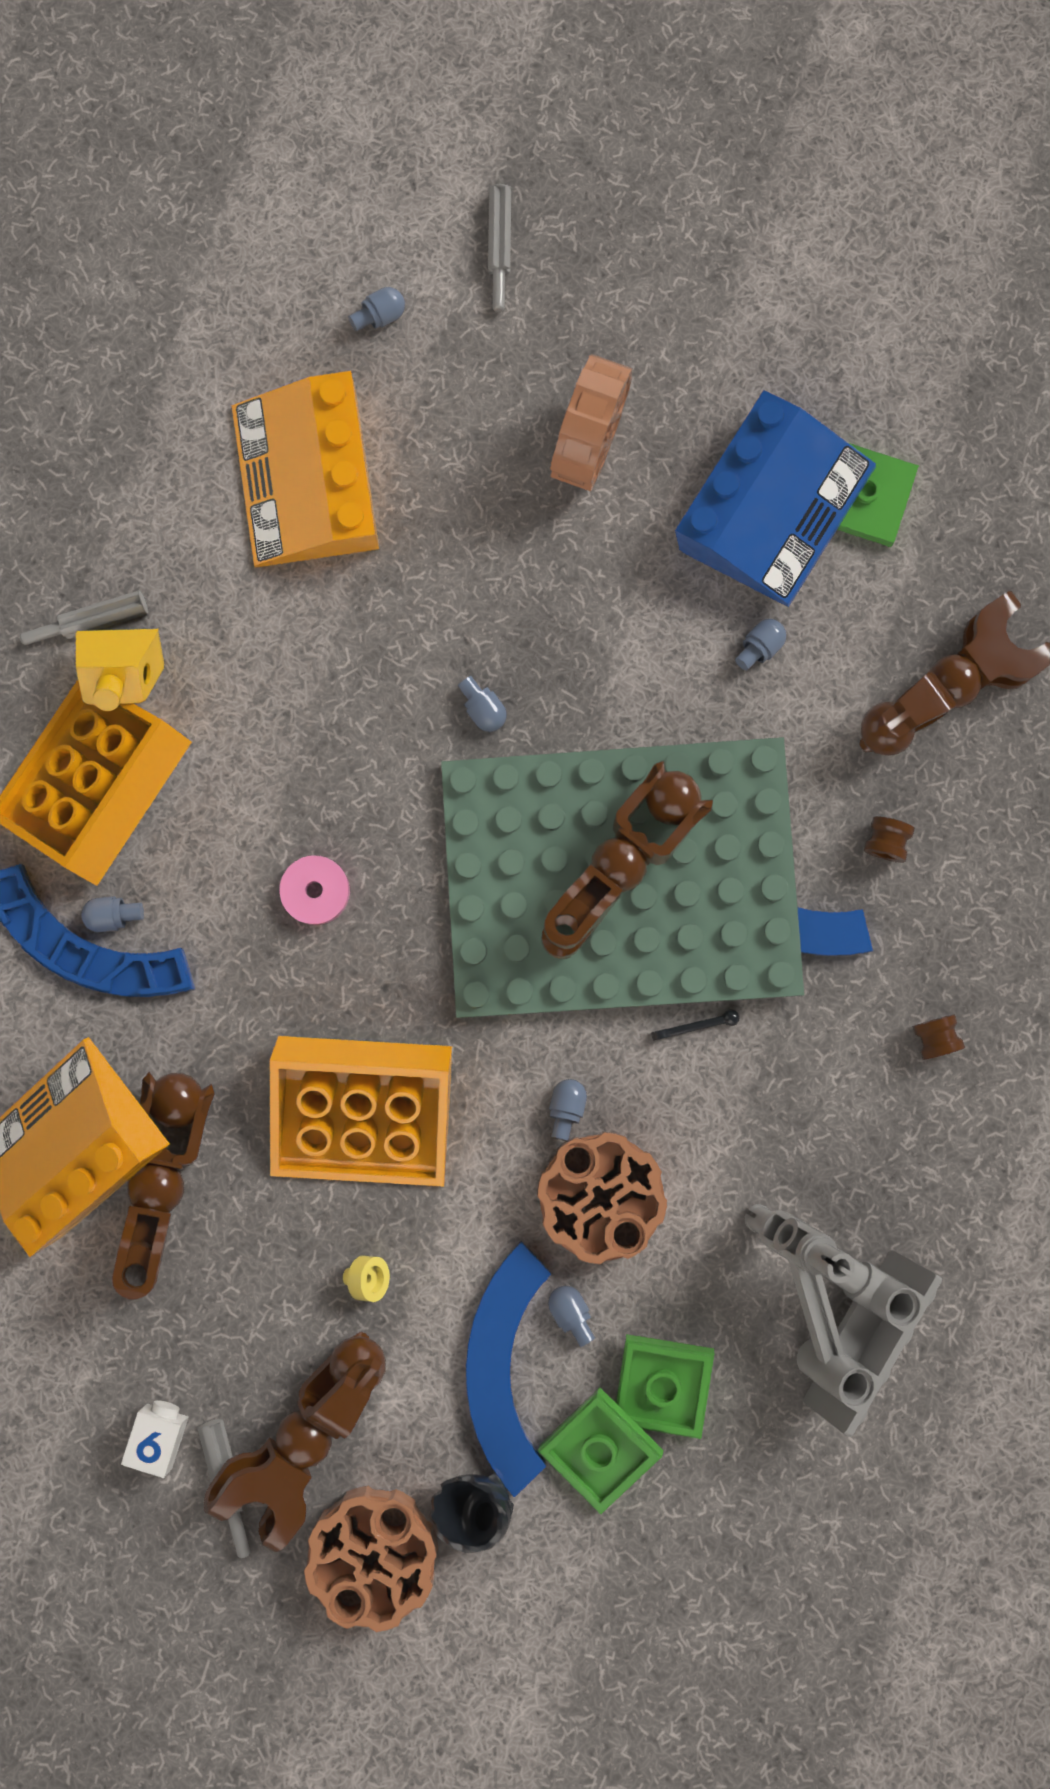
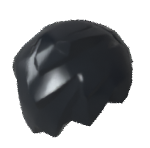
M478 1474L459 1475L440 1484L442 1490L432 1496V1510L429 1514L430 1519L435 1525L434 1532L438 1538L453 1549L464 1553H477L489 1550L504 1538L509 1528L514 1504L510 1500L502 1480L496 1474L490 1476Z

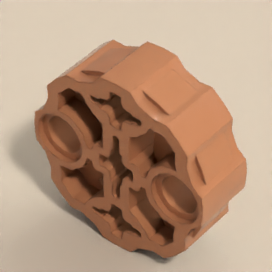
M593 354L589 356L578 378L561 425L552 457L550 477L592 491L618 428L630 389L633 368Z
M602 1131L599 1134L580 1138L573 1137L557 1148L556 1154L550 1160L546 1169L541 1172L537 1196L540 1199L543 1226L555 1244H561L581 1261L602 1264L604 1261L622 1257L629 1259L647 1247L648 1240L655 1232L657 1226L664 1221L667 1199L664 1196L661 1180L662 1171L650 1153L641 1150L623 1135ZM575 1147H581L589 1154L588 1166L579 1172L571 1171L565 1165L566 1153ZM615 1156H620L619 1171L603 1181L601 1177L614 1169ZM628 1157H631L632 1160L641 1166L646 1163L648 1164L649 1168L644 1172L648 1187L645 1188L636 1179L628 1181L627 1176L632 1172L629 1167L630 1163L627 1160ZM621 1183L608 1196L610 1204L607 1207L603 1208L600 1203L581 1210L590 1204V1201L595 1197L592 1191L594 1187L600 1186L603 1190H607ZM583 1189L587 1192L572 1203L557 1198L558 1194L573 1197ZM632 1190L646 1195L645 1200L630 1197L620 1205L617 1203V1200ZM555 1206L566 1215L574 1213L577 1216L572 1220L575 1236H572L563 1227L557 1230L553 1227L558 1222L554 1210ZM600 1212L602 1217L589 1225L588 1238H583V1223ZM624 1222L634 1224L638 1230L636 1240L629 1245H620L614 1240L616 1227Z
M363 1486L347 1491L342 1499L322 1512L308 1539V1560L304 1574L309 1593L316 1596L326 1608L327 1617L346 1629L361 1626L369 1627L375 1632H381L399 1626L402 1618L414 1609L423 1606L433 1587L435 1558L438 1550L437 1535L434 1532L433 1523L426 1520L421 1511L416 1507V1502L413 1498L397 1489L385 1491ZM389 1508L399 1509L404 1513L406 1521L400 1526L389 1525L383 1518V1512ZM355 1515L357 1519L358 1530L369 1535L370 1538L353 1528L352 1516ZM337 1523H341L339 1538L337 1537L333 1543L331 1542L329 1547H325L327 1533L333 1527L335 1528ZM389 1548L393 1549L394 1551L398 1552V1553L401 1554V1555H405V1554H407V1553H409V1552H414V1551H416V1553H412V1554L408 1555L407 1557L403 1558L402 1556L398 1555L397 1553L391 1551ZM372 1550L377 1551L380 1554L378 1560H375L372 1565L364 1562L366 1556L370 1555ZM416 1569H420L418 1583L414 1582L410 1588L408 1587L406 1592H402L404 1578L408 1579L412 1573L414 1574ZM387 1586L391 1588V1598L388 1595ZM343 1590L355 1591L361 1599L360 1604L356 1606L344 1605L339 1599V1592Z

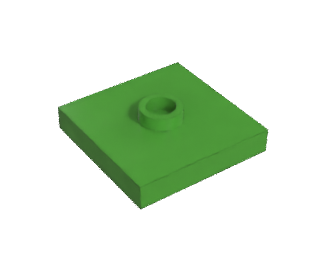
M849 443L876 463V468L837 530L892 547L919 465Z
M626 1334L616 1404L644 1430L701 1439L713 1367L714 1348Z
M600 1387L561 1423L537 1449L600 1514L661 1459L664 1452Z

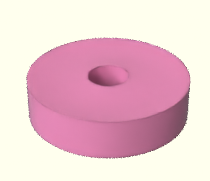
M306 856L298 859L287 868L280 882V898L284 908L296 920L308 925H322L336 919L344 911L350 896V886L344 871L334 861L322 856ZM312 883L322 885V894L317 898H310L307 894V889Z

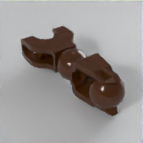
M1008 591L986 605L967 622L961 651L956 655H948L938 659L932 665L930 671L894 703L881 702L872 706L864 714L861 723L862 738L859 743L864 752H874L886 756L897 755L910 746L916 732L930 726L952 709L962 708L971 704L982 688L995 685L1003 689H1017L1050 665V642H1045L1039 647L1027 650L1018 648L1010 641L1006 632L1007 620L1015 611L1021 608V603L1012 591Z
M664 761L656 763L644 782L637 787L620 807L613 822L615 837L605 840L596 848L592 855L590 866L562 895L545 919L541 942L549 955L559 959H567L573 956L619 900L622 892L632 890L642 882L647 871V865L650 863L655 865L666 863L695 825L711 811L713 800H701L702 795L699 786L690 775L680 771L665 772ZM645 800L650 813L657 821L666 825L678 826L662 845L653 842L648 843L644 833L632 830L629 820ZM565 924L572 928L574 934L563 935L556 928L559 925Z
M149 1071L142 1079L140 1105L149 1117L151 1114L159 1124L168 1128H182L192 1122L193 1125L187 1151L184 1155L172 1154L165 1148L127 1182V1194L132 1206H129L112 1276L114 1289L119 1295L127 1299H139L146 1296L157 1282L172 1215L170 1212L180 1203L184 1194V1180L180 1170H183L184 1166H190L197 1161L207 1114L215 1095L212 1084L201 1089L200 1084L193 1077L184 1073H169L156 1080ZM132 1264H139L146 1270L147 1279L143 1285L134 1286L128 1282L126 1271Z
M359 1332L351 1338L342 1341L334 1349L333 1354L302 1384L299 1390V1400L297 1401L300 1410L291 1412L281 1421L276 1433V1441L269 1437L260 1449L254 1452L241 1453L224 1463L205 1493L204 1512L217 1520L225 1521L244 1504L252 1502L267 1504L268 1506L259 1522L258 1530L262 1545L274 1552L283 1550L302 1527L306 1519V1504L303 1493L306 1485L312 1478L309 1467L317 1466L327 1457L332 1445V1437L335 1439H339V1437L345 1439L351 1434L369 1401L371 1391L383 1379L386 1372V1358L382 1348L363 1332Z

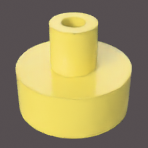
M359 1256L353 1261L350 1268H347L343 1273V1282L348 1286L349 1293L356 1300L377 1302L385 1295L388 1289L389 1269L386 1262L380 1257Z

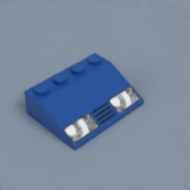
M763 390L677 526L675 533L679 550L789 607L873 473L876 463L802 408Z

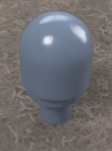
M392 287L381 288L366 296V299L361 302L363 309L349 315V321L356 332L370 324L374 329L378 327L383 328L402 316L405 309V300L397 289Z
M765 619L759 622L746 635L743 641L745 649L735 658L737 665L747 671L756 661L764 663L766 660H770L785 644L787 634L784 626L775 619Z
M472 676L467 677L457 685L468 699L464 706L477 727L483 731L493 732L504 725L507 712L494 691H490L488 687L482 690Z
M115 896L94 898L84 905L81 918L84 925L91 931H118L119 928H125L126 921L143 920L144 908L142 903L125 904L122 898H116Z
M563 1080L553 1090L549 1106V1117L555 1119L552 1138L568 1141L572 1123L579 1124L580 1118H583L587 1092L584 1086L576 1080Z
M571 1286L556 1288L549 1297L548 1307L558 1327L562 1328L564 1333L571 1330L580 1347L596 1339L586 1320L591 1318L588 1312L590 1310L580 1292Z

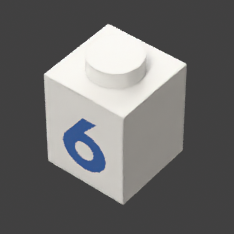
M157 1400L154 1401L153 1405L146 1404L137 1413L121 1465L165 1478L173 1468L189 1417L179 1414L180 1408L169 1402Z

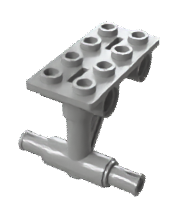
M755 1204L748 1210L755 1213L756 1217L753 1218L746 1214L745 1224L751 1231L759 1234L761 1242L766 1247L788 1260L811 1339L804 1342L799 1348L797 1354L799 1370L813 1380L803 1398V1402L840 1432L851 1437L857 1427L865 1420L868 1408L876 1394L888 1380L894 1363L904 1346L911 1340L914 1329L927 1306L933 1302L942 1278L893 1250L889 1251L879 1269L869 1262H859L849 1254L838 1249L835 1241L830 1236L788 1212L782 1210L771 1211L764 1205ZM822 1276L841 1287L845 1295L853 1300L838 1329Z

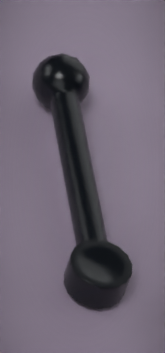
M729 1009L722 1016L651 1032L653 1041L722 1024L735 1026L738 1024L740 1016L736 1010Z

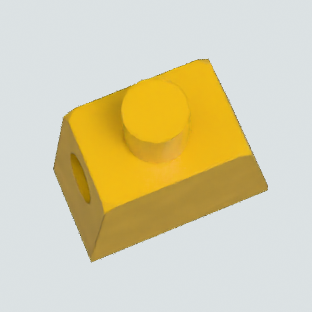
M158 629L77 631L76 672L83 702L88 705L95 704L97 708L103 711H112L119 704L146 701L164 669V658Z

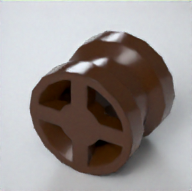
M881 816L873 817L871 822L872 838L866 841L864 852L892 862H906L908 853L905 846L907 840L913 838L915 828L896 819Z
M955 1014L912 1026L915 1035L921 1038L923 1044L920 1051L923 1060L943 1056L965 1048L963 1039L957 1037L955 1026L958 1023Z

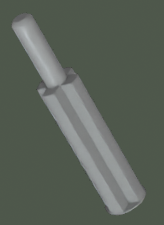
M495 184L488 188V273L493 274L492 309L495 312H502L505 309V274L510 273L511 194L513 189L505 184Z
M138 590L57 615L58 622L21 633L20 640L23 645H29L61 634L66 639L76 637L77 631H95L148 615L147 602L142 592Z
M223 1419L210 1420L197 1427L211 1482L224 1463L233 1457ZM245 1504L228 1519L236 1553L239 1558H245L250 1554L240 1511L246 1509Z

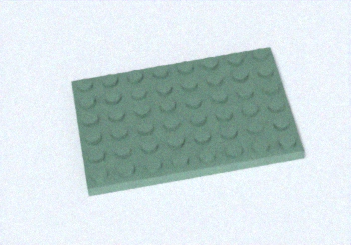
M784 737L441 761L456 1018L804 996ZM664 761L665 772L680 771L690 775L699 786L702 795L701 800H713L711 811L695 825L666 863L661 865L650 863L647 865V871L642 882L634 889L622 892L619 900L573 956L567 959H559L549 955L541 942L545 919L562 895L590 866L592 855L596 848L605 840L615 837L613 822L620 807L637 787L644 782L656 763ZM646 800L629 820L633 831L644 833L648 843L653 842L658 845L664 844L678 827L657 821L650 813ZM565 924L559 925L556 928L560 934H574L572 928Z

